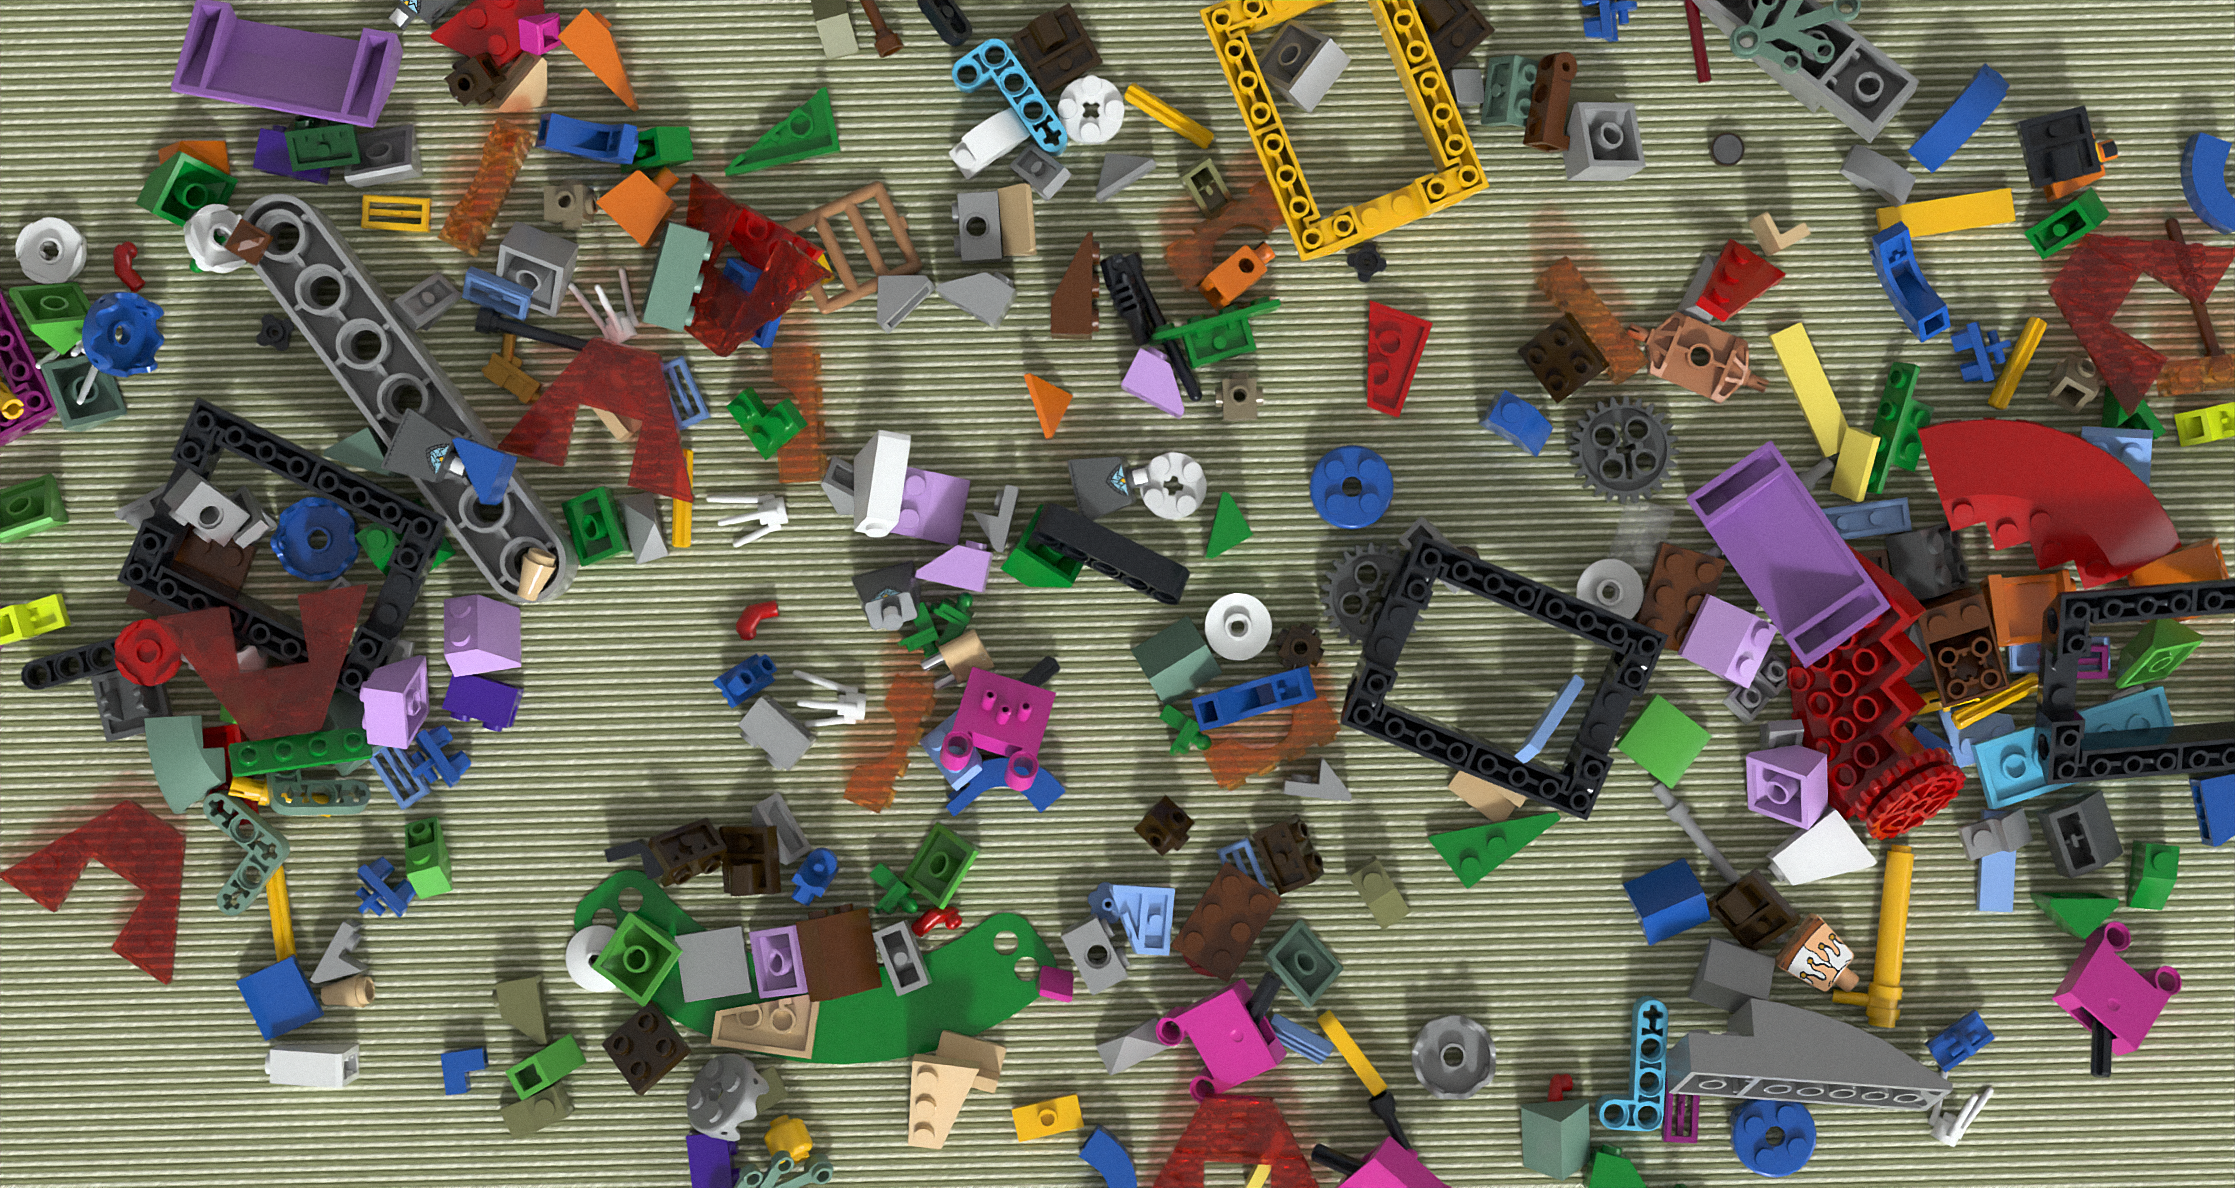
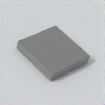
M742 925L674 936L675 941L683 950L678 958L685 1003L753 991Z

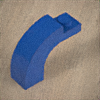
M1985 63L1976 71L1955 100L1919 134L1908 149V152L1933 173L1989 117L2007 95L2006 90L2010 85L2003 79L2000 73L1992 70Z
M554 113L541 114L535 147L595 161L632 164L634 154L638 148L639 131H636L637 126L625 123L614 125L599 124Z
M2199 132L2188 138L2181 161L2183 192L2191 209L2200 220L2215 231L2226 235L2235 232V199L2227 190L2224 182V166L2232 143Z
M1900 221L1873 236L1874 249L1869 253L1874 269L1895 310L1911 332L1923 343L1951 327L1947 304L1928 284L1916 262L1909 228Z
M1304 666L1198 696L1191 699L1200 731L1225 726L1271 710L1316 699L1317 696L1309 668Z
M1001 756L982 761L983 770L968 781L970 785L967 788L962 786L958 791L954 789L948 794L947 797L951 801L945 807L953 816H956L984 791L994 787H1009L1005 782L1004 774L1010 758ZM1039 764L1032 786L1027 790L1019 792L1024 794L1035 808L1042 813L1066 792V788L1049 770ZM1014 767V770L1020 775L1029 774L1028 770L1024 767Z
M1098 1123L1079 1149V1157L1103 1175L1108 1188H1137L1136 1170L1128 1150L1113 1133Z

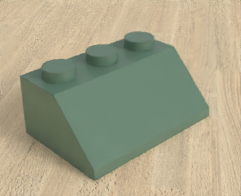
M666 219L640 313L643 322L683 332L684 325H691L695 312V307L690 306L693 292L700 293L704 274L699 273L702 260H709L713 247V241L708 240V232Z

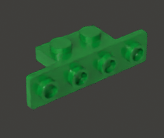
M1265 296L1251 301V306L1239 310L1237 305L1223 308L1218 311L1219 316L1207 319L1206 314L1191 317L1186 320L1187 325L1175 328L1174 323L1165 324L1155 328V334H1152L1148 341L1150 346L1182 338L1191 369L1255 352L1257 348L1248 319L1278 310L1281 306L1280 299L1270 301L1269 296Z
M1892 363L1871 430V434L1881 438L1866 489L1868 493H1882L1890 465L1915 472L1923 447L1917 428L1928 426L1934 411L1933 407L1911 398L1920 371V366L1916 364Z
M362 726L232 743L228 747L234 777L371 759L373 754L371 744L367 743V731Z

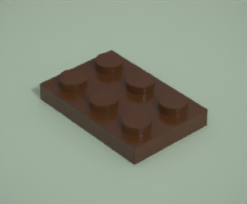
M1660 541L1635 622L1669 635L1664 648L1679 651L1706 594L1715 597L1726 560Z
M1225 861L1171 943V947L1227 983L1281 902L1282 897Z

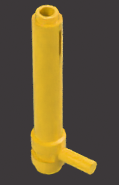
M1891 844V850H1887L1873 981L1869 983L1868 993L1853 991L1847 993L1844 990L1833 989L1832 1002L1866 1007L1865 1015L1869 1016L1868 1024L1873 1026L1895 1028L1896 1020L1900 1019V1009L1897 1008L1898 1000H1902L1903 988L1900 986L1914 862L1911 846Z

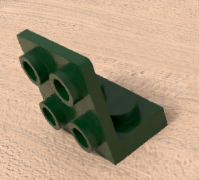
M300 114L296 116L284 131L292 171L361 163L362 155L356 131L357 125Z

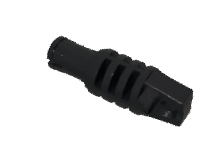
M1121 253L1112 254L1100 261L1107 290L1110 291L1111 299L1114 301V307L1118 310V316L1126 321L1135 346H1141L1148 343V339L1153 334L1144 312L1146 310V303L1142 300L1143 296L1138 290V284L1135 283V276Z

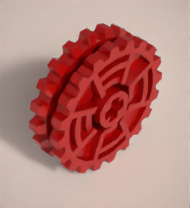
M1937 747L1932 750L1928 748L1920 754L1916 752L1908 759L1898 761L1891 769L1887 768L1884 770L1879 778L1873 779L1869 783L1870 786L1862 790L1860 793L1861 797L1855 801L1856 807L1853 809L1862 822H1867L1866 829L1872 838L1883 840L1888 836L1891 839L1899 833L1903 835L1911 828L1921 826L1925 820L1936 816L1940 809L1946 808L1949 805L1948 802L1958 796V790L1964 787L1963 781L1966 780V776L1959 766L1953 765L1954 760L1947 749Z

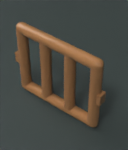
M880 181L870 183L782 224V226L794 233L814 224L846 288V291L828 299L812 266L804 276V281L822 314H829L878 291V276L913 275L922 269V262L906 232L909 229L904 216L899 217L883 183ZM872 197H875L907 262L890 271L857 207V204ZM842 211H845L877 276L862 284H858L826 219Z

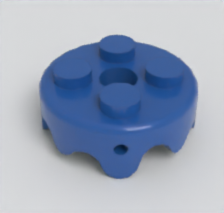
M111 292L101 296L89 308L83 323L82 342L88 360L102 373L112 376L129 378L133 374L154 371L158 367V363L154 359L155 353L165 340L156 326V319L164 315L163 309L137 293ZM120 326L122 328V338L117 342L115 333L116 329Z
M1347 445L1329 451L1318 460L1312 471L1308 490L1313 507L1321 519L1339 528L1359 529L1373 524L1383 516L1391 503L1394 483L1392 473L1380 455L1363 446ZM1353 477L1359 480L1361 491L1357 496L1349 497L1343 492L1342 484L1346 478Z
M307 497L289 506L280 514V520L276 531L271 536L270 544L283 568L288 573L308 581H328L343 575L356 561L361 544L354 535L360 532V528L354 515L346 507L327 498ZM322 530L327 536V543L322 549L318 550L312 546L311 536L315 531Z
M1747 1099L1741 1105L1736 1106L1731 1112V1148L1738 1159L1756 1174L1775 1178L1788 1176L1802 1168L1812 1156L1816 1145L1817 1132L1810 1112L1802 1103ZM1773 1126L1780 1127L1783 1132L1782 1139L1776 1144L1767 1143L1765 1138L1767 1130Z

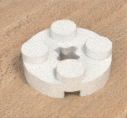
M1093 75L1077 79L1069 84L1062 92L1057 108L1059 120L1064 126L1067 135L1072 140L1082 144H1101L1109 141L1120 130L1125 112L1123 99L1118 89L1109 81ZM1086 103L1090 105L1098 104L1100 106L1097 109L1099 117L1095 119L1090 116L1086 119L1083 116L1085 112L1083 106Z
M211 204L201 208L184 224L183 230L186 246L195 259L196 265L203 271L212 270L218 273H227L238 269L246 263V260L224 248L243 216L241 214L236 216L233 212L227 210L230 207L222 204ZM214 231L219 236L225 237L226 241L222 243V246L214 240Z
M41 218L43 220L27 225L19 234L15 247L16 257L19 259L25 275L42 284L72 282L74 277L81 272L86 262V238L80 234L74 225L59 218ZM55 242L59 251L58 256L48 261V254L44 252L45 246L51 247Z
M1170 452L1155 457L1147 465L1151 484L1140 487V494L1145 505L1155 515L1170 520L1181 519L1192 514L1202 504L1206 495L1207 482L1201 466L1191 457L1182 453ZM1172 476L1178 477V483L1183 484L1182 491H1176L1175 496L1168 495V489L1163 487L1164 481H1170Z

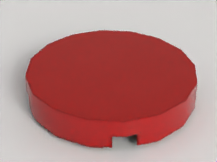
M156 619L133 621L122 629L115 640L114 649L116 657L114 659L116 667L124 678L134 684L143 686L163 684L174 677L182 666V639L175 628L164 621Z

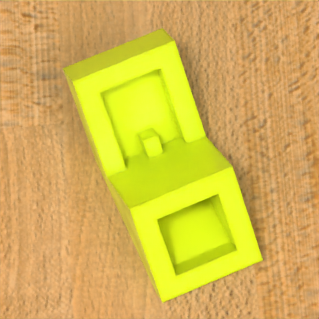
M2235 402L2174 414L2181 447L2235 436Z
M54 594L26 604H16L1 608L0 645L40 636L71 626L62 594Z

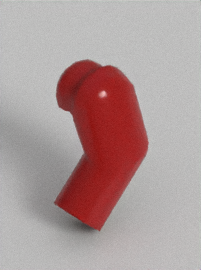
M777 601L762 602L745 608L736 622V632L739 633V637L742 640L750 641L756 637V627L760 620L779 616Z
M946 906L944 910L934 907L928 909L911 924V929L918 937H923L937 924L945 923L947 929L954 930L962 924L963 920L959 915V910L953 906Z
M1557 1073L1550 1079L1547 1102L1564 1101L1563 1092H1569L1573 1089L1570 1074L1564 1073L1559 1075Z

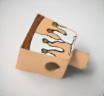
M1811 912L1775 957V965L1824 992H1827L1835 983L1848 993L1859 981V976L1847 968L1854 958L1852 951L1823 919Z

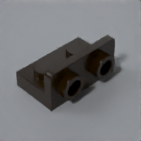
M1297 813L1252 834L1279 896L1311 884L1324 875L1322 858L1314 850L1309 839L1308 827Z
M707 817L653 836L648 843V847L664 870L660 880L663 887L675 883L681 885L693 876L701 873L710 874L716 871L721 866L722 859L727 851V846Z

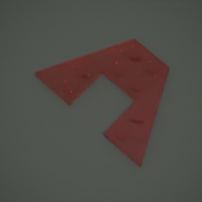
M693 173L691 176L686 225L708 232V240L713 241V247L709 260H702L699 273L704 274L700 293L693 292L690 306L695 307L692 323L690 326L684 325L683 329L717 356L727 357L738 348L740 343L754 337L757 329L768 321L773 322L791 308L794 301L805 298L808 290L824 278L830 279L833 273L789 240L780 238L751 294L714 267L744 207L702 175Z
M2086 233L2047 291L2127 416L2130 417L2134 413L2169 358L2109 322L2142 272L2202 307L2235 258V246L2233 248L2203 246L2202 243L2189 245L2181 244L2178 241L2153 239V241L2133 240L2130 237L2124 236L2111 238L2101 234Z
M595 336L589 341L497 448L563 467L566 464L579 405L584 404L642 421L628 486L689 503L695 501V494L692 492L687 471V460L682 451L680 431L670 401L671 394L664 376L665 369L661 354Z
M368 583L298 594L309 662L241 673L229 605L159 616L157 621L251 741L317 731L323 727L368 589Z
M127 799L106 813L90 820L82 827L66 834L44 849L35 852L25 860L0 873V879L54 913L59 911L92 858L146 892L112 945L111 950L165 985L172 983L187 835L132 799Z
M1217 1093L1205 1094L1151 1188H1205V1161L1271 1165V1188H1320L1274 1097Z

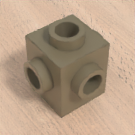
M563 180L562 185L544 186V220L554 225H562V229L579 230L582 229V224H594V214L598 211L597 196L594 194V190L582 185L580 180Z
M2070 354L2063 363L2057 362L2048 375V380L2051 383L2047 399L2077 415L2087 402H2091L2099 392L2100 384H2098L2100 369L2095 367L2090 361Z
M1247 372L1228 373V379H1222L1221 387H1215L1216 407H1222V422L1257 420V406H1263V386H1256V378H1249ZM1242 392L1245 400L1242 402L1236 401L1233 393Z

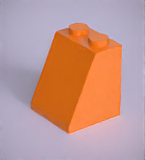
M2217 536L2182 546L2127 575L2130 587L2230 579ZM2201 616L2179 617L2171 619L2177 622H2181ZM2141 620V623L2147 622L2148 624L2150 620Z

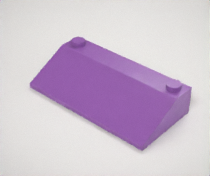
M196 0L171 90L178 93L374 128L396 82L403 49L396 33L363 28L360 41L237 19L230 3L214 0Z
M1771 440L1686 498L1688 504L1805 668L1834 650L1891 607Z

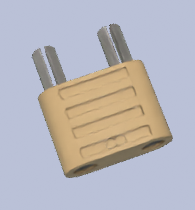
M975 629L939 646V652L920 661L924 671H928L943 662H946L951 672L932 682L937 691L955 682H958L960 685L968 681L972 667L985 671L995 667Z

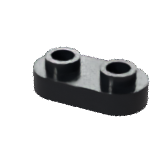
M917 0L921 12L927 17L945 43L958 47L972 35V26L954 0Z

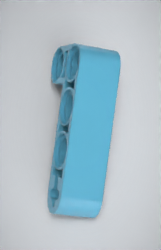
M999 39L987 40L954 64L952 78L955 86L961 92L973 93L990 81H993L1040 149L1049 156H1058L1066 150L1068 137L1064 126L1005 42ZM992 49H999L1005 54L1004 59L998 64H991L986 60L987 53ZM965 68H971L977 72L976 79L971 83H963L958 79L959 73ZM1017 76L1023 80L1024 85L1019 91L1011 92L1005 87V83L1010 77ZM1030 104H1037L1042 107L1043 113L1039 118L1031 120L1024 115L1025 108ZM1049 119L1051 122L1047 123V128L1054 136L1060 134L1058 137L1059 145L1054 146L1052 143L1045 144L1047 136L1042 127Z
M1642 996L1633 1005L1628 1095L1606 1094L1601 1096L1595 1103V1115L1609 1129L1653 1131L1663 1121L1668 1010L1655 997ZM1650 1005L1657 1010V1014H1653L1650 1017V1025L1657 1030L1656 1032L1649 1030V1019L1643 1015L1644 1011L1650 1010ZM1649 1038L1655 1039V1050L1650 1054H1643L1641 1052L1642 1043ZM1653 1072L1655 1076L1653 1084L1646 1088L1641 1087L1639 1080L1642 1074ZM1611 1104L1619 1105L1620 1111L1618 1116L1614 1119H1605L1604 1111L1606 1107ZM1644 1106H1652L1653 1114L1651 1118L1647 1121H1640L1638 1119L1639 1110Z

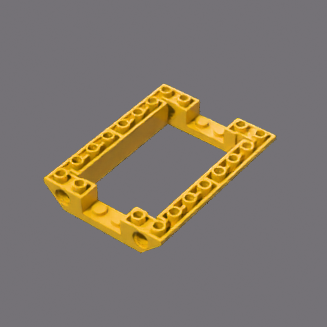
M1224 0L1199 10L1203 24L1302 262L1333 254L1453 206L1489 187L1487 178L1413 0H1367L1439 174L1434 175L1432 172L1415 179L1411 185L1356 207L1350 205L1337 210L1331 216L1319 221L1321 216L1246 36L1337 0Z

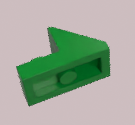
M2122 378L2106 386L2101 427L2115 428L2124 423L2126 429L2153 430V440L2163 435L2166 430L2129 378Z

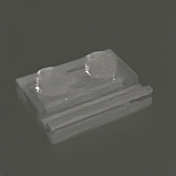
M1627 496L1607 559L1621 560L1636 570L1650 573L1659 542H1666L1675 510L1639 500L1637 504H1633L1630 497Z

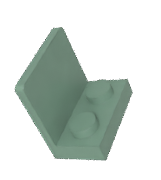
M1517 55L1489 58L1481 117L1482 125L1490 127L1514 125L1526 128L1539 61Z

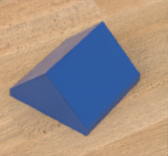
M461 437L453 439L454 446L480 502L490 505L501 503L518 457L473 440Z
M1684 857L1622 884L1649 946L1711 920L1705 893Z

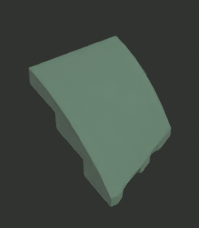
M202 715L144 718L149 756L160 790L173 813L184 814L187 812V807L195 801L204 799L212 789L218 788L226 781L224 747L203 748Z

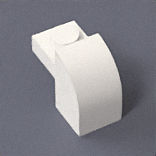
M1011 107L995 114L962 137V141L949 152V155L965 178L969 180L978 175L995 159L1010 153L1031 134Z

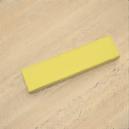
M1799 322L1769 336V340L1823 458H1827L1840 452L1846 428L1849 426L1802 323Z

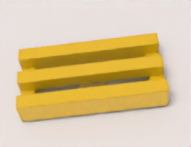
M363 194L361 228L430 233L431 226L429 221L431 219L430 206H432V199ZM370 203L422 206V212L370 209ZM369 216L421 219V224L369 221Z

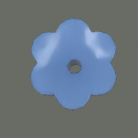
M1102 882L1098 885L1097 891L1091 892L1088 896V903L1092 906L1091 915L1097 913L1100 920L1106 918L1109 924H1114L1119 920L1120 916L1109 890V882ZM1109 901L1111 906L1107 907L1105 903Z

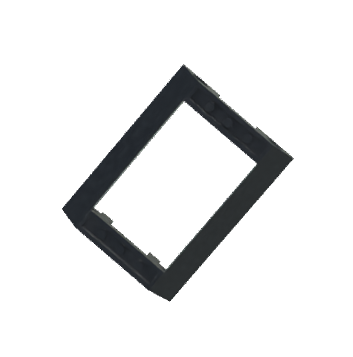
M198 397L170 458L177 463L153 517L143 520L117 581L248 645L255 646L257 649L360 699L362 683L369 679L376 668L386 666L442 546L447 518ZM225 448L399 534L405 532L401 543L395 546L387 563L391 569L366 622L359 625L351 642L354 646L175 560L191 523L188 522L183 526L168 514L171 508L163 498L188 468L210 482Z
M1420 534L1400 561L1350 678L1340 723L1587 821L1614 761L1608 752L1634 695L1642 697L1669 635ZM1436 577L1441 581L1613 649L1562 769L1534 758L1523 764L1515 757L1517 751L1384 699L1387 691L1391 692L1398 676V672L1394 667L1419 609L1426 611L1433 591L1431 588Z
M2235 578L2059 592L2043 612L2034 733L2038 756L2047 785L2235 769V721L2084 733L2085 719L2075 710L2078 658L2091 655L2092 637L2089 635L2090 622L2092 624L2235 613Z

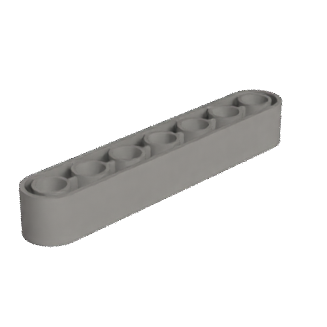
M287 194L267 195L250 205L242 219L274 237L258 265L255 266L251 263L250 265L388 448L404 415L399 407V396L407 387L415 386L420 391L422 397L421 406L417 411L456 437L473 440L505 452L417 334L390 309L393 302L322 210ZM295 225L300 236L298 244L293 250L282 252L277 243L279 233L284 227ZM335 279L340 286V296L334 304L323 306L318 299V289L324 281ZM368 333H376L381 341L380 352L375 358L364 360L358 351L359 341ZM514 466L502 499L503 513L497 521L492 523L486 522L480 515V500L468 474L462 479L446 472L441 483L410 476L435 511L447 518V527L500 595L519 603H541L558 598L571 586L578 569V556L575 546L516 466ZM531 547L545 550L556 556L554 562L556 568L538 594L536 601H530L517 595L521 576L520 557L525 550Z

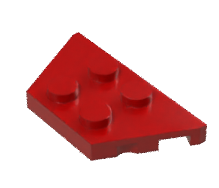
M474 0L429 36L439 44L449 47L464 56L468 55L470 59L475 55L488 52L499 69H502L524 52L520 47L519 19L546 14L545 1Z

